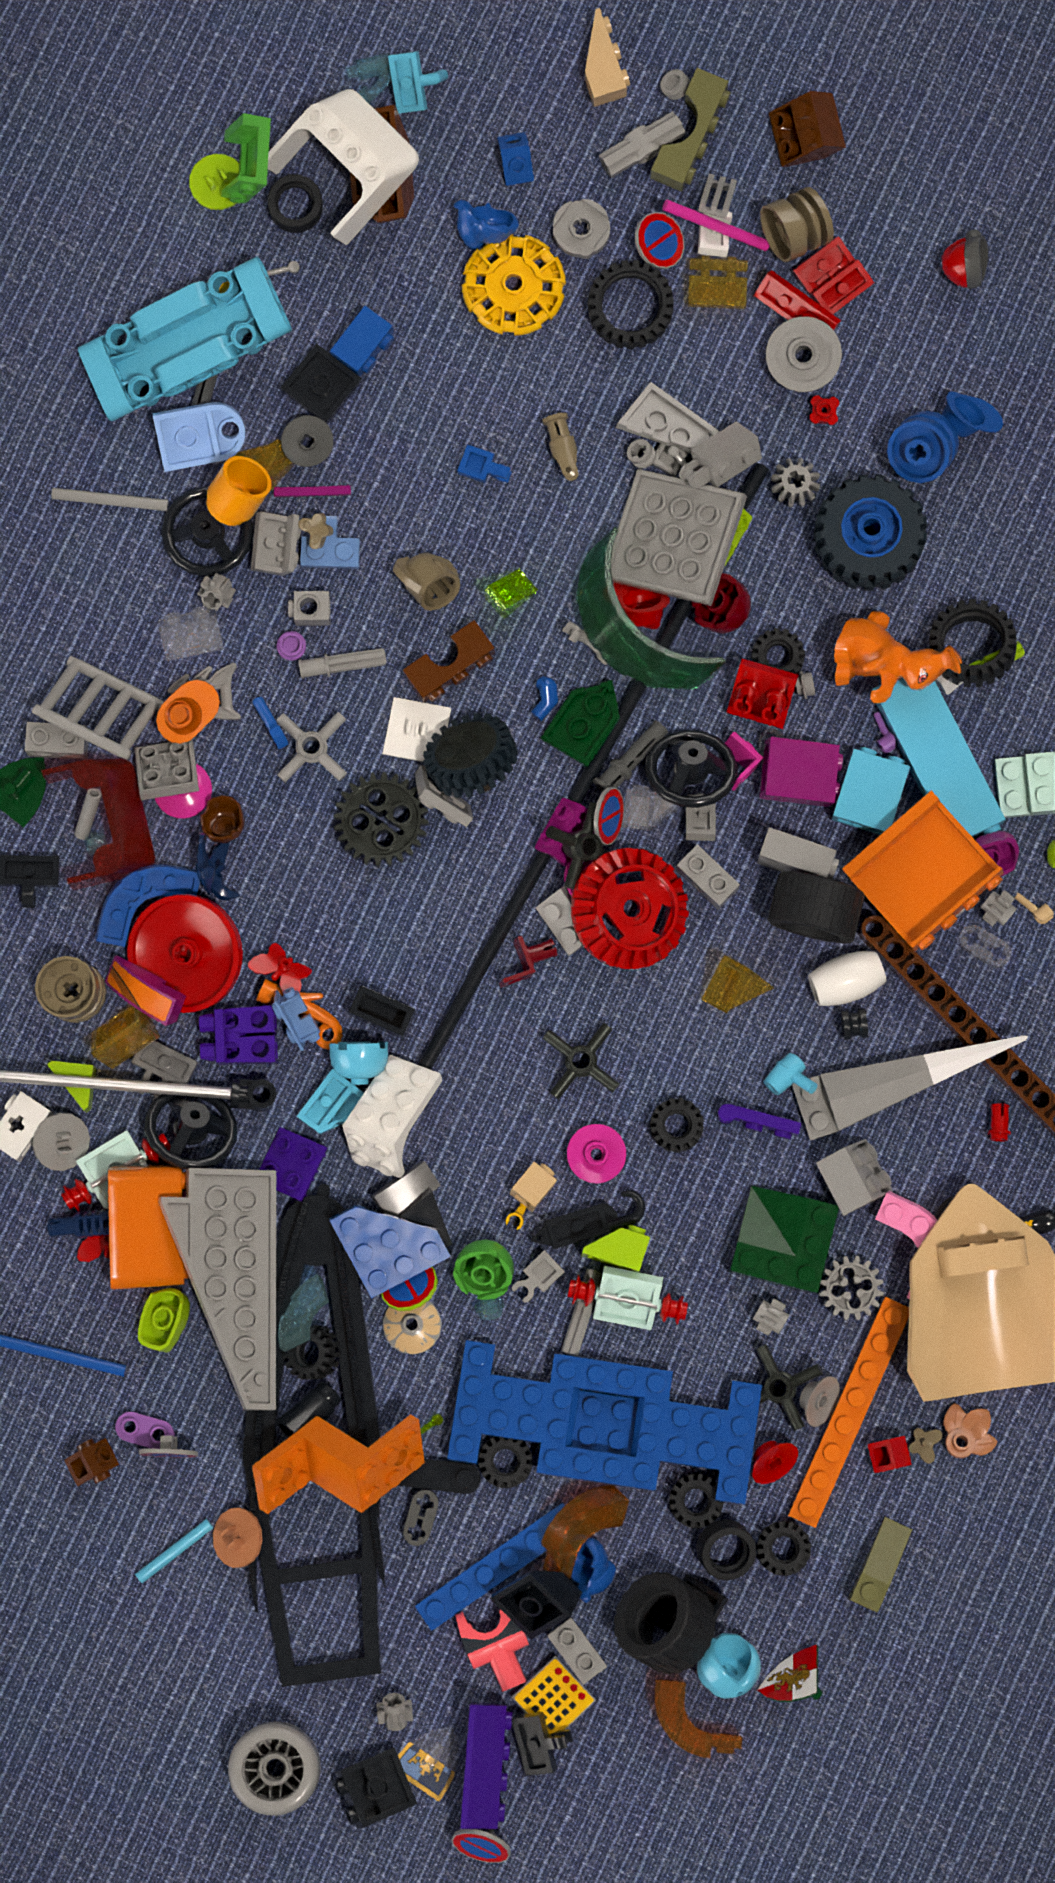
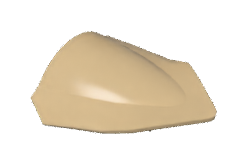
M967 1184L961 1187L910 1261L907 1372L923 1402L1055 1382V1254L1046 1239L975 1184Z

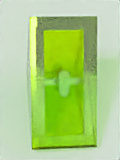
M517 569L488 585L484 589L485 599L504 620L533 596L538 589L520 569Z

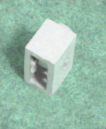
M20 1092L18 1096L15 1094L11 1096L4 1107L7 1112L0 1121V1149L19 1162L22 1161L32 1146L34 1133L39 1124L48 1116L54 1114L23 1092ZM24 1118L22 1120V1124L25 1126L22 1131L17 1129L13 1133L15 1127L12 1125V1122L14 1120L20 1121Z

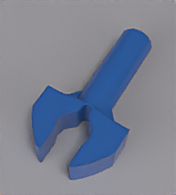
M263 697L255 698L252 703L265 723L278 750L287 746L289 743Z

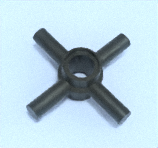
M589 803L581 830L566 833L550 826L546 831V836L562 843L564 853L567 857L572 858L564 884L565 888L574 890L583 862L595 860L602 854L609 852L602 849L600 838L593 834L596 803Z
M603 1023L586 1046L578 1045L575 1047L570 1046L550 1029L542 1039L566 1057L565 1065L567 1068L566 1072L549 1092L552 1096L559 1100L576 1077H586L589 1075L612 1093L617 1089L620 1083L597 1066L595 1054L613 1029ZM577 1054L587 1055L590 1060L589 1065L584 1069L576 1068L572 1062L574 1056Z
M767 1344L757 1348L758 1355L768 1374L764 1389L761 1390L760 1404L767 1400L776 1404H782L793 1430L796 1431L804 1427L805 1425L794 1404L793 1398L796 1394L797 1386L823 1374L820 1365L817 1363L791 1376L787 1372L779 1371ZM778 1379L782 1380L787 1387L786 1393L783 1396L778 1395L774 1389L775 1382Z

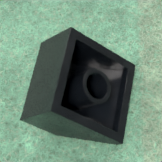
M531 1570L492 1594L490 1599L530 1639H533L570 1617L583 1592L563 1572Z

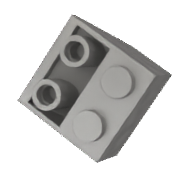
M866 1139L846 1146L816 1162L843 1216L884 1197L888 1191L893 1192L888 1173L882 1170L877 1161L878 1155L875 1148Z

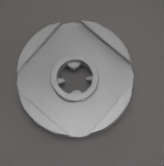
M589 199L565 203L557 211L553 220L554 240L564 253L572 257H580L581 259L591 258L606 246L610 237V222L606 211L601 205ZM578 222L580 225L581 222H585L588 224L587 230L589 232L585 235L583 233L579 235L576 233L577 229L574 225Z

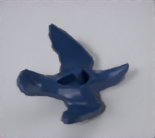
M200 833L196 855V869L208 895L213 893L219 900L228 901L240 897V894L231 891L224 885L221 873L226 868L224 863L230 842L220 843L213 849L212 855L208 858L206 853V834Z

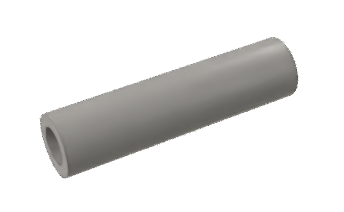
M90 788L87 791L74 835L80 840H86L89 837L102 793L96 788Z

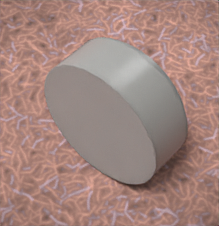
M674 69L664 75L660 83V89L669 99L677 100L685 95L690 79L683 71Z

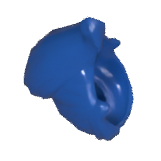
M459 200L454 203V208L458 209L457 229L459 236L470 249H478L483 244L501 243L510 235H513L519 226L518 219L513 213L503 209H494L490 203L474 208L465 200Z
M576 1532L568 1538L565 1547L567 1564L565 1573L579 1584L578 1588L583 1592L580 1599L588 1603L592 1595L599 1594L610 1586L616 1574V1568L608 1560L603 1545L597 1539L590 1537L584 1532Z

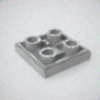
M193 739L180 744L166 742L135 747L141 800L199 791Z

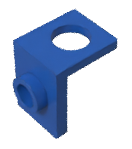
M526 133L497 137L506 186L534 181ZM513 140H518V141H519V142H516V143H507V142L513 141Z

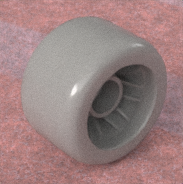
M279 1721L262 1723L247 1731L235 1744L228 1763L230 1785L237 1798L252 1811L269 1816L284 1815L301 1807L315 1791L321 1774L320 1755L313 1740L299 1727ZM279 1759L283 1763L284 1771L281 1775L274 1776L268 1771V1762L270 1760Z

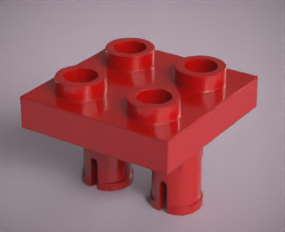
M742 658L726 713L783 729L798 674Z

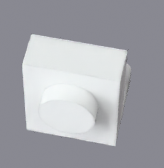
M728 212L727 218L705 214L727 224H731L732 212ZM699 225L698 254L727 257L729 237Z

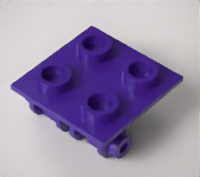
M279 1127L259 1170L276 1171V1190L302 1202L303 1198L307 1197L306 1192L311 1182L315 1181L314 1176L315 1173L318 1174L319 1172L317 1169L323 1157L326 1158L327 1156L325 1154L327 1147Z

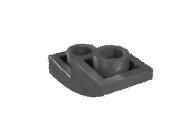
M421 1161L407 1171L402 1178L393 1179L371 1197L383 1214L397 1217L408 1206H412L420 1200L428 1190L431 1189L433 1192L441 1185L426 1162Z

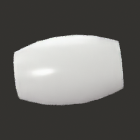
M857 951L832 958L821 964L808 975V980L813 996L819 1006H836L856 1001L873 993L886 982V975L876 951Z

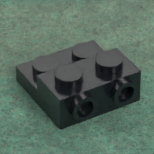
M395 1747L335 1772L337 1777L333 1780L335 1790L340 1797L345 1796L349 1806L345 1808V1815L351 1825L356 1824L357 1829L367 1827L417 1805Z

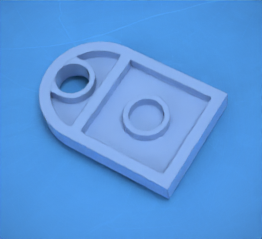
M210 402L153 413L164 472L227 460L233 457L244 443L245 426L241 415L233 407L222 402ZM233 422L237 424L239 428L237 434L234 436L225 435L222 432V426L225 423Z

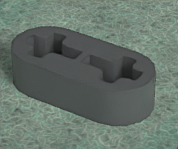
M430 1490L418 1491L411 1501L403 1535L405 1540L413 1546H419L427 1542L432 1531L439 1501L435 1493ZM425 1494L430 1496V1501L434 1503L433 1508H427L425 1516L422 1517L419 1516L421 1506L417 1504V1499H423ZM421 1519L423 1520L421 1530L425 1532V1536L419 1537L417 1541L412 1540V1534L408 1533L410 1527L415 1528L417 1520Z

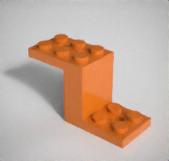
M410 1414L367 1448L319 1416H316L252 1465L259 1509L269 1514L299 1489L305 1487L308 1482L312 1481L362 1513L425 1463L419 1419Z

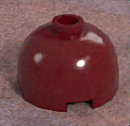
M722 573L712 606L692 602L696 615L694 619L702 627L714 633L725 634L736 631L745 623L751 611V598L747 588L730 574Z

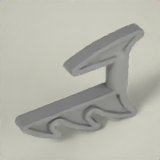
M236 663L221 668L208 681L207 678L213 671L211 666L203 669L192 679L206 681L216 691L220 690L221 707H219L213 719H241L240 714L235 712L232 703L231 682L232 675L237 668ZM185 674L175 681L168 689V693L173 694L181 685L188 682L190 676Z

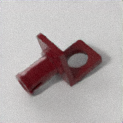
M522 935L516 937L513 943L524 972L502 979L499 983L500 988L531 978L536 972L534 963L556 957L558 955L556 947L552 948V945H555L554 941L550 938L547 941L528 947L525 945Z

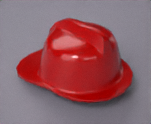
M612 583L604 590L606 600L621 608L625 620L630 625L658 629L663 615V608L667 607L670 603V597L667 595L618 583Z

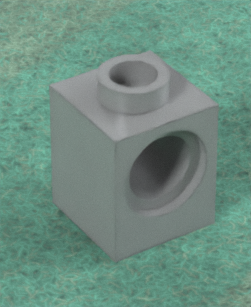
M294 591V600L288 601L289 617H294L295 626H331L329 591ZM308 602L317 605V610L311 615H306L301 611L302 606Z

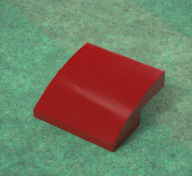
M839 236L791 270V273L811 299L832 314L836 313L875 283L860 261L854 259Z

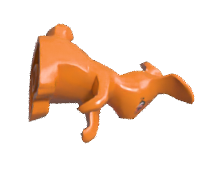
M881 611L871 612L866 619L850 618L847 620L834 649V661L837 663L835 671L836 686L849 684L850 680L856 675L880 676L881 686L879 689L871 691L870 696L872 702L877 704L886 702L891 697L895 684L902 677L912 690L921 691L933 683L947 669H951L958 674L961 673L960 664H962V657L955 648L948 645L942 652L925 648L911 651L897 642L886 631L890 618Z

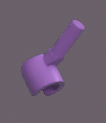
M876 712L873 715L880 733L883 735L876 742L884 754H888L895 749L896 739L886 727L881 713Z

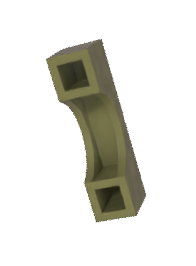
M696 68L685 93V103L695 115L696 127L685 140L676 144H662L651 169L650 179L681 192L685 184L691 185L697 171L693 166L697 158L703 159L708 147V143L705 142L708 133L714 134L720 118L716 116L719 108L725 109L731 96V92L727 91L728 80Z

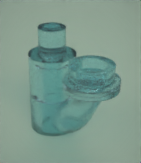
M390 52L356 60L357 65L346 67L349 79L360 76L361 80L379 76L377 82L369 90L367 86H363V89L358 90V93L370 105L371 101L388 86L392 79L388 60Z

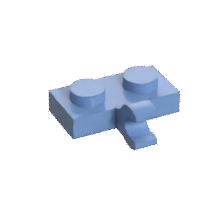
M326 516V524L333 528V534L326 537L322 548L312 549L309 545L310 537L301 536V567L359 569L360 538H337V516Z

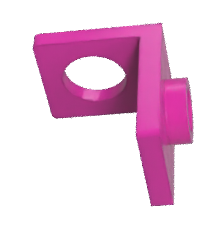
M733 732L725 744L732 750L736 761L745 768L735 781L736 783L732 788L735 791L755 771L764 757L755 750L751 743L745 741L736 732Z

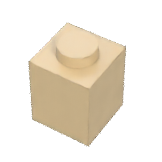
M533 1162L513 1186L509 1194L533 1212L557 1182V1179L553 1177L555 1173L545 1164L541 1163L538 1165L536 1162Z

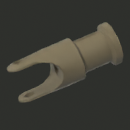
M557 413L547 416L542 421L543 425L547 426L551 439L549 447L552 457L558 462L565 478L568 481H574L578 477L576 466L577 446L574 436L570 435L567 425L568 414Z

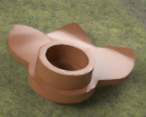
M957 1403L949 1407L944 1416L943 1426L948 1434L945 1439V1447L950 1455L959 1459L966 1458L970 1454L983 1456L995 1448L997 1440L987 1433L991 1425V1416L987 1409H975L966 1414ZM956 1439H963L965 1447L958 1446Z

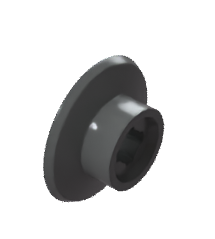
M310 415L297 417L287 424L282 433V450L285 456L296 465L303 467L318 465L331 453L333 448L332 431L327 423L318 417ZM306 437L314 441L310 448H306L301 444Z

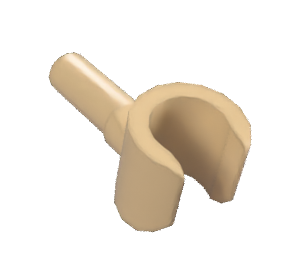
M1017 893L1014 897L1015 900L1029 909L1039 924H1045L1053 918L1054 913L1046 903L1037 908L1035 904L1031 903L1020 893Z

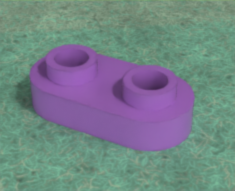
M126 1412L116 1421V1433L122 1440L151 1449H160V1441L154 1438V1432L157 1429L163 1430L164 1435H173L175 1437L174 1428L170 1423L139 1413ZM129 1421H133L136 1425L132 1433L127 1432L125 1429V1425Z

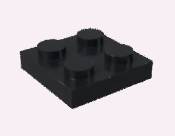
M316 344L280 389L311 415L322 419L328 424L362 383V378Z

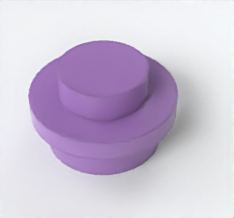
M285 632L277 641V650L282 658L294 661L304 655L306 642L298 632Z

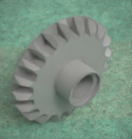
M796 317L782 323L772 333L766 348V362L771 375L786 389L799 393L812 392L823 388L832 381L839 370L842 360L841 344L836 333L828 324L812 317ZM801 350H808L811 352L812 357L808 362H800L796 359L797 353Z

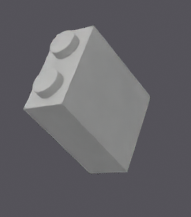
M769 827L757 864L780 872H801L833 879L839 859L834 858L837 851L835 849Z

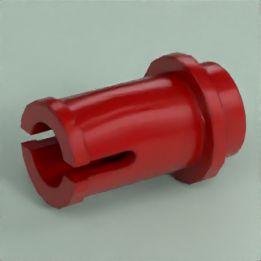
M1001 1103L991 1104V1129L987 1131V1134L990 1135L991 1141H1008V1136L1011 1135V1131L1008 1130L1010 1105L1003 1104L1001 1106Z

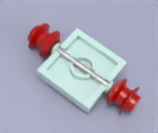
M126 1130L76 1160L88 1182L85 1185L83 1181L75 1179L74 1187L69 1189L65 1185L63 1186L65 1192L61 1196L68 1208L72 1209L75 1207L77 1211H80L79 1204L83 1201L91 1204V1193L95 1192L103 1208L109 1209L108 1169L111 1166H149L146 1162L148 1158L154 1163H159L158 1155L152 1150L148 1140L142 1138L143 1150H139L130 1133ZM160 1134L158 1136L160 1142L170 1150L171 1144L165 1134Z
M604 1266L600 1287H597L596 1290V1284L592 1277L586 1283L581 1282L580 1276L577 1275L576 1280H570L567 1297L573 1298L572 1304L579 1299L584 1301L585 1307L592 1303L594 1297L596 1304L593 1319L647 1330L652 1329L655 1313L659 1312V1310L663 1322L670 1317L674 1318L676 1325H678L679 1319L685 1320L688 1303L683 1302V1296L676 1301L672 1300L670 1293L663 1297L661 1304L659 1296L663 1277Z

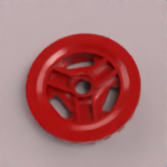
M622 848L612 850L593 860L580 874L571 898L573 926L584 948L597 960L619 969L649 967L666 958L668 953L679 944L678 940L685 932V921L689 915V910L686 907V901H688L687 893H684L683 882L675 874V869L670 864L664 862L659 855L652 854L644 849ZM633 871L641 872L642 881L623 884L616 883L615 876L617 874ZM628 900L634 901L638 908L636 915L633 917L627 916L624 912V904ZM663 905L666 906V916L663 926L657 934L652 931ZM604 914H606L622 935L618 940L607 930L602 919Z

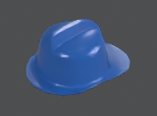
M954 391L947 393V404L943 409L942 415L950 420L959 437H968L979 430L996 433L1002 429L1003 419L1000 413L985 400L962 395Z

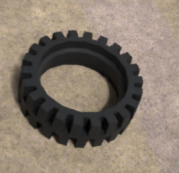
M628 260L621 261V264H611L607 270L601 271L599 277L595 278L588 296V313L593 328L596 329L600 337L605 338L607 343L610 345L612 343L616 344L618 348H623V346L628 347V349H634L638 346L643 348L648 343H654L659 336L661 337L665 333L673 315L674 299L668 280L665 276L661 275V271L657 268H651V264L646 262L645 264H640L638 260H633V262L629 263ZM636 278L645 281L654 289L659 298V310L656 318L649 326L639 331L627 332L616 328L607 320L603 312L602 301L605 292L613 283L621 279Z
M969 599V604L966 605L964 600L958 601L957 607H954L952 604L947 606L946 613L941 611L938 614L937 620H934L932 630H930L929 649L942 652L945 649L944 640L947 633L954 626L963 622L978 621L990 625L997 630L1001 637L1002 646L999 654L993 660L982 665L960 664V674L947 669L942 673V677L946 680L951 677L952 683L959 685L960 681L964 682V687H971V683H976V687H983L984 681L988 685L992 684L995 677L1001 679L1004 676V672H1008L1012 662H1014L1017 647L1014 624L1011 618L1008 619V615L1004 610L999 612V606L995 604L989 607L988 601L981 600L980 604H976V599Z

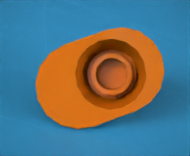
M192 680L181 685L166 699L157 712L156 723L161 735L168 741L179 744L193 739L218 712L220 701L215 688L206 681Z

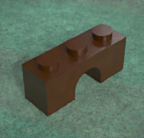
M475 620L450 636L451 643L458 651V656L452 664L439 666L426 653L403 669L404 677L423 703L428 700L431 702L438 700L446 693L444 689L452 683L455 686L461 684L470 676L468 674L469 671L477 666L481 669L493 660L492 655L495 654V647Z

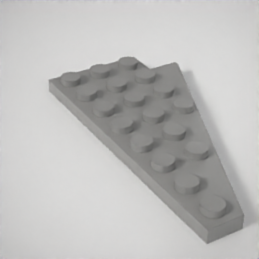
M186 1169V1197H160L158 1203L243 1410H276V1171Z

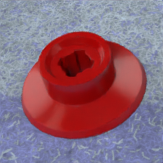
M768 1441L758 1447L753 1456L755 1463L752 1468V1477L754 1481L758 1484H769L785 1476L798 1459L797 1447L791 1443H778L776 1441Z

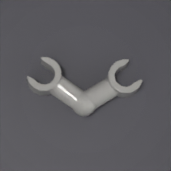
M569 621L562 629L563 632L570 635L568 638L574 643L580 641L590 647L604 665L607 663L612 665L618 657L613 650L604 646L592 632L582 630L575 623Z

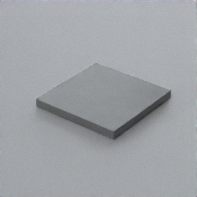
M637 469L602 578L606 581L712 606L747 496L744 493L706 484L698 489H694L689 485V481L685 482L680 478Z

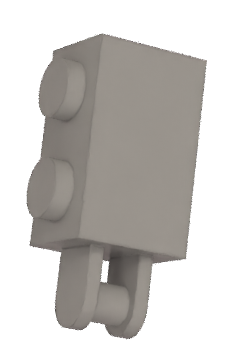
M737 421L691 450L693 460L681 468L679 477L685 482L689 481V485L694 489H698L708 482L715 487H719L762 459L758 436Z

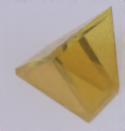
M279 438L271 444L239 451L234 455L251 458L262 465L271 479L270 491L295 465L285 456Z
M724 955L701 1000L728 1013L729 1010L774 989V987L751 969Z

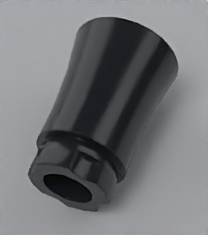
M321 1381L275 1422L280 1430L289 1438L316 1416L326 1421L335 1412L334 1408L341 1402V1398L326 1383Z

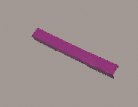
M351 485L274 487V497L351 495Z

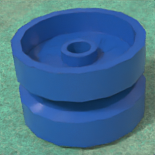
M925 410L913 413L894 430L888 441L887 454L890 465L899 476L907 481L916 483L933 481L949 467L958 453L959 439L957 431L949 419L937 412Z

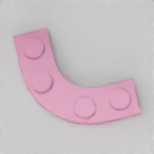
M891 1191L886 1193L875 1220L906 1234L913 1240L917 1248H919L937 1221L922 1206ZM910 1290L906 1297L908 1299H910Z

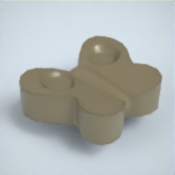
M316 513L312 518H302L298 522L299 528L310 534L309 545L312 549L322 548L326 537L333 534V528L326 524L324 513Z
M916 1428L913 1431L914 1442L910 1443L908 1451L913 1454L918 1453L925 1463H932L935 1460L933 1446L942 1439V1432L936 1429L924 1432L923 1429Z

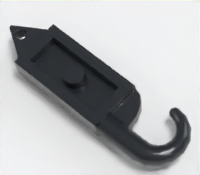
M622 1191V1197H631L635 1200L636 1209L633 1213L618 1217L612 1206L601 1203L545 1220L546 1224L531 1239V1242L551 1246L555 1250L611 1233L620 1228H626L629 1225H635L645 1214V1201L635 1191ZM537 1236H541L542 1240L538 1241L536 1239Z

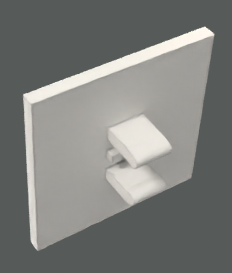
M394 697L383 755L423 762L425 760L423 753L427 751L425 747L427 742H433L431 737L434 733L442 735L440 731L442 726L445 725L448 728L451 708Z

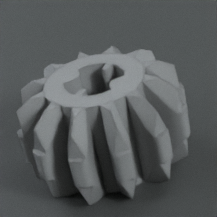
M791 458L786 459V467L778 464L776 470L779 474H772L771 481L777 483L772 486V493L781 492L778 496V501L781 503L788 498V507L791 508L794 505V500H798L800 507H804L805 498L813 501L815 495L812 491H819L820 484L814 482L819 479V473H810L814 466L812 463L803 467V458H798L797 465H793ZM791 478H795L797 482L801 481L800 487L796 488L795 484H790Z

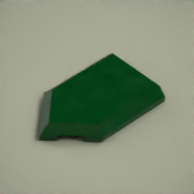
M609 680L593 687H582L572 690L540 739L581 765L588 767L620 720L613 681Z

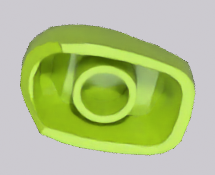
M166 1288L152 1292L144 1305L138 1328V1340L141 1345L159 1352L167 1353L172 1350L179 1340L189 1317L190 1301L185 1293L177 1289Z

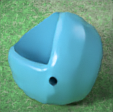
M722 1633L712 1638L709 1649L706 1650L704 1656L697 1664V1674L701 1683L711 1693L720 1698H735L744 1695L755 1685L761 1671V1661L755 1647L740 1635Z

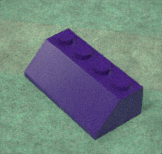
M470 1703L460 1826L462 1829H497L498 1822H504L505 1804L500 1803V1791L507 1790L508 1773H502L503 1760L509 1761L510 1742H504L505 1730H511L512 1712H507V1705Z

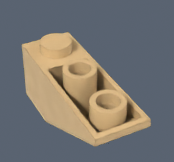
M600 8L595 11L585 68V83L594 107L626 97L627 86H630L626 69L621 70L618 60L621 59L617 43L611 42L609 36L612 33L608 16H602Z

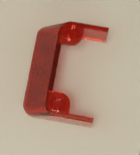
M123 758L86 759L41 770L48 784L74 778L76 784L83 789L98 787L101 789L113 843L103 845L95 851L93 856L94 872L67 878L68 885L72 890L118 880L141 867L155 865L156 855L143 801L139 794L138 779L135 768L130 761Z

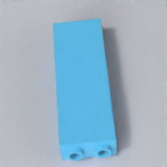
M903 677L900 678L893 688L891 697L886 702L876 703L890 732L894 735L896 744L905 762L910 766V771L923 797L932 790L940 799V802L973 838L983 833L986 835L1000 831V825L1004 823L1005 817L936 682L934 681L919 691L912 690ZM881 685L873 688V690L879 689Z

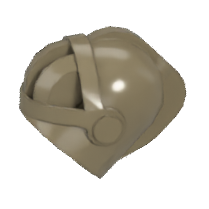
M426 552L413 556L411 559L409 557L399 558L394 564L393 572L404 583L405 588L425 610L440 609L454 600L459 593L460 578L453 564L443 557Z

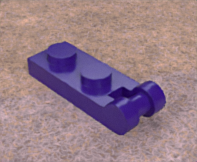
M731 1104L722 1105L717 1113L718 1120L723 1124H729L734 1120L746 1123L745 1129L755 1132H762L763 1128L773 1130V1136L791 1140L792 1136L797 1137L801 1127L800 1122Z

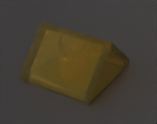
M131 1005L92 1031L91 1054L106 1066L114 1069L160 1038V1035L151 1018Z

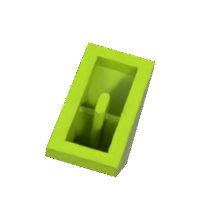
M51 1061L47 1064L54 1074L95 1077L96 1067L94 1065ZM65 1087L86 1113L91 1110L94 1089Z

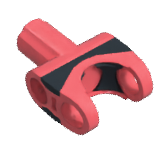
M501 1609L499 1610L500 1622L498 1626L489 1632H480L473 1628L471 1623L467 1622L463 1611L455 1614L462 1643L474 1669L490 1663L502 1692L527 1681L515 1651L528 1646L529 1642L525 1633Z

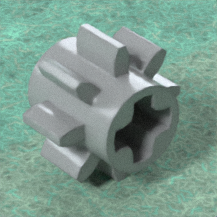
M215 573L212 580L207 576L204 577L200 584L201 588L197 593L198 596H201L203 605L210 609H215V611H218L221 605L228 608L236 592V589L232 588L230 579L223 575H218V573Z
M1006 890L1001 895L993 891L980 907L986 912L982 919L992 927L996 922L1004 926L1017 910L1011 904L1015 898Z
M775 1298L771 1303L763 1300L753 1317V1320L759 1323L756 1329L767 1336L771 1331L779 1334L789 1317V1314L783 1311L786 1305Z
M390 1693L382 1699V1703L376 1704L378 1724L385 1723L388 1730H402L407 1726V1721H413L412 1700H405L402 1694Z

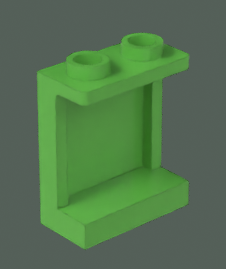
M243 113L225 130L224 142L240 144L241 146L239 175L222 190L221 197L230 198V201L233 203H246L267 185L271 118Z

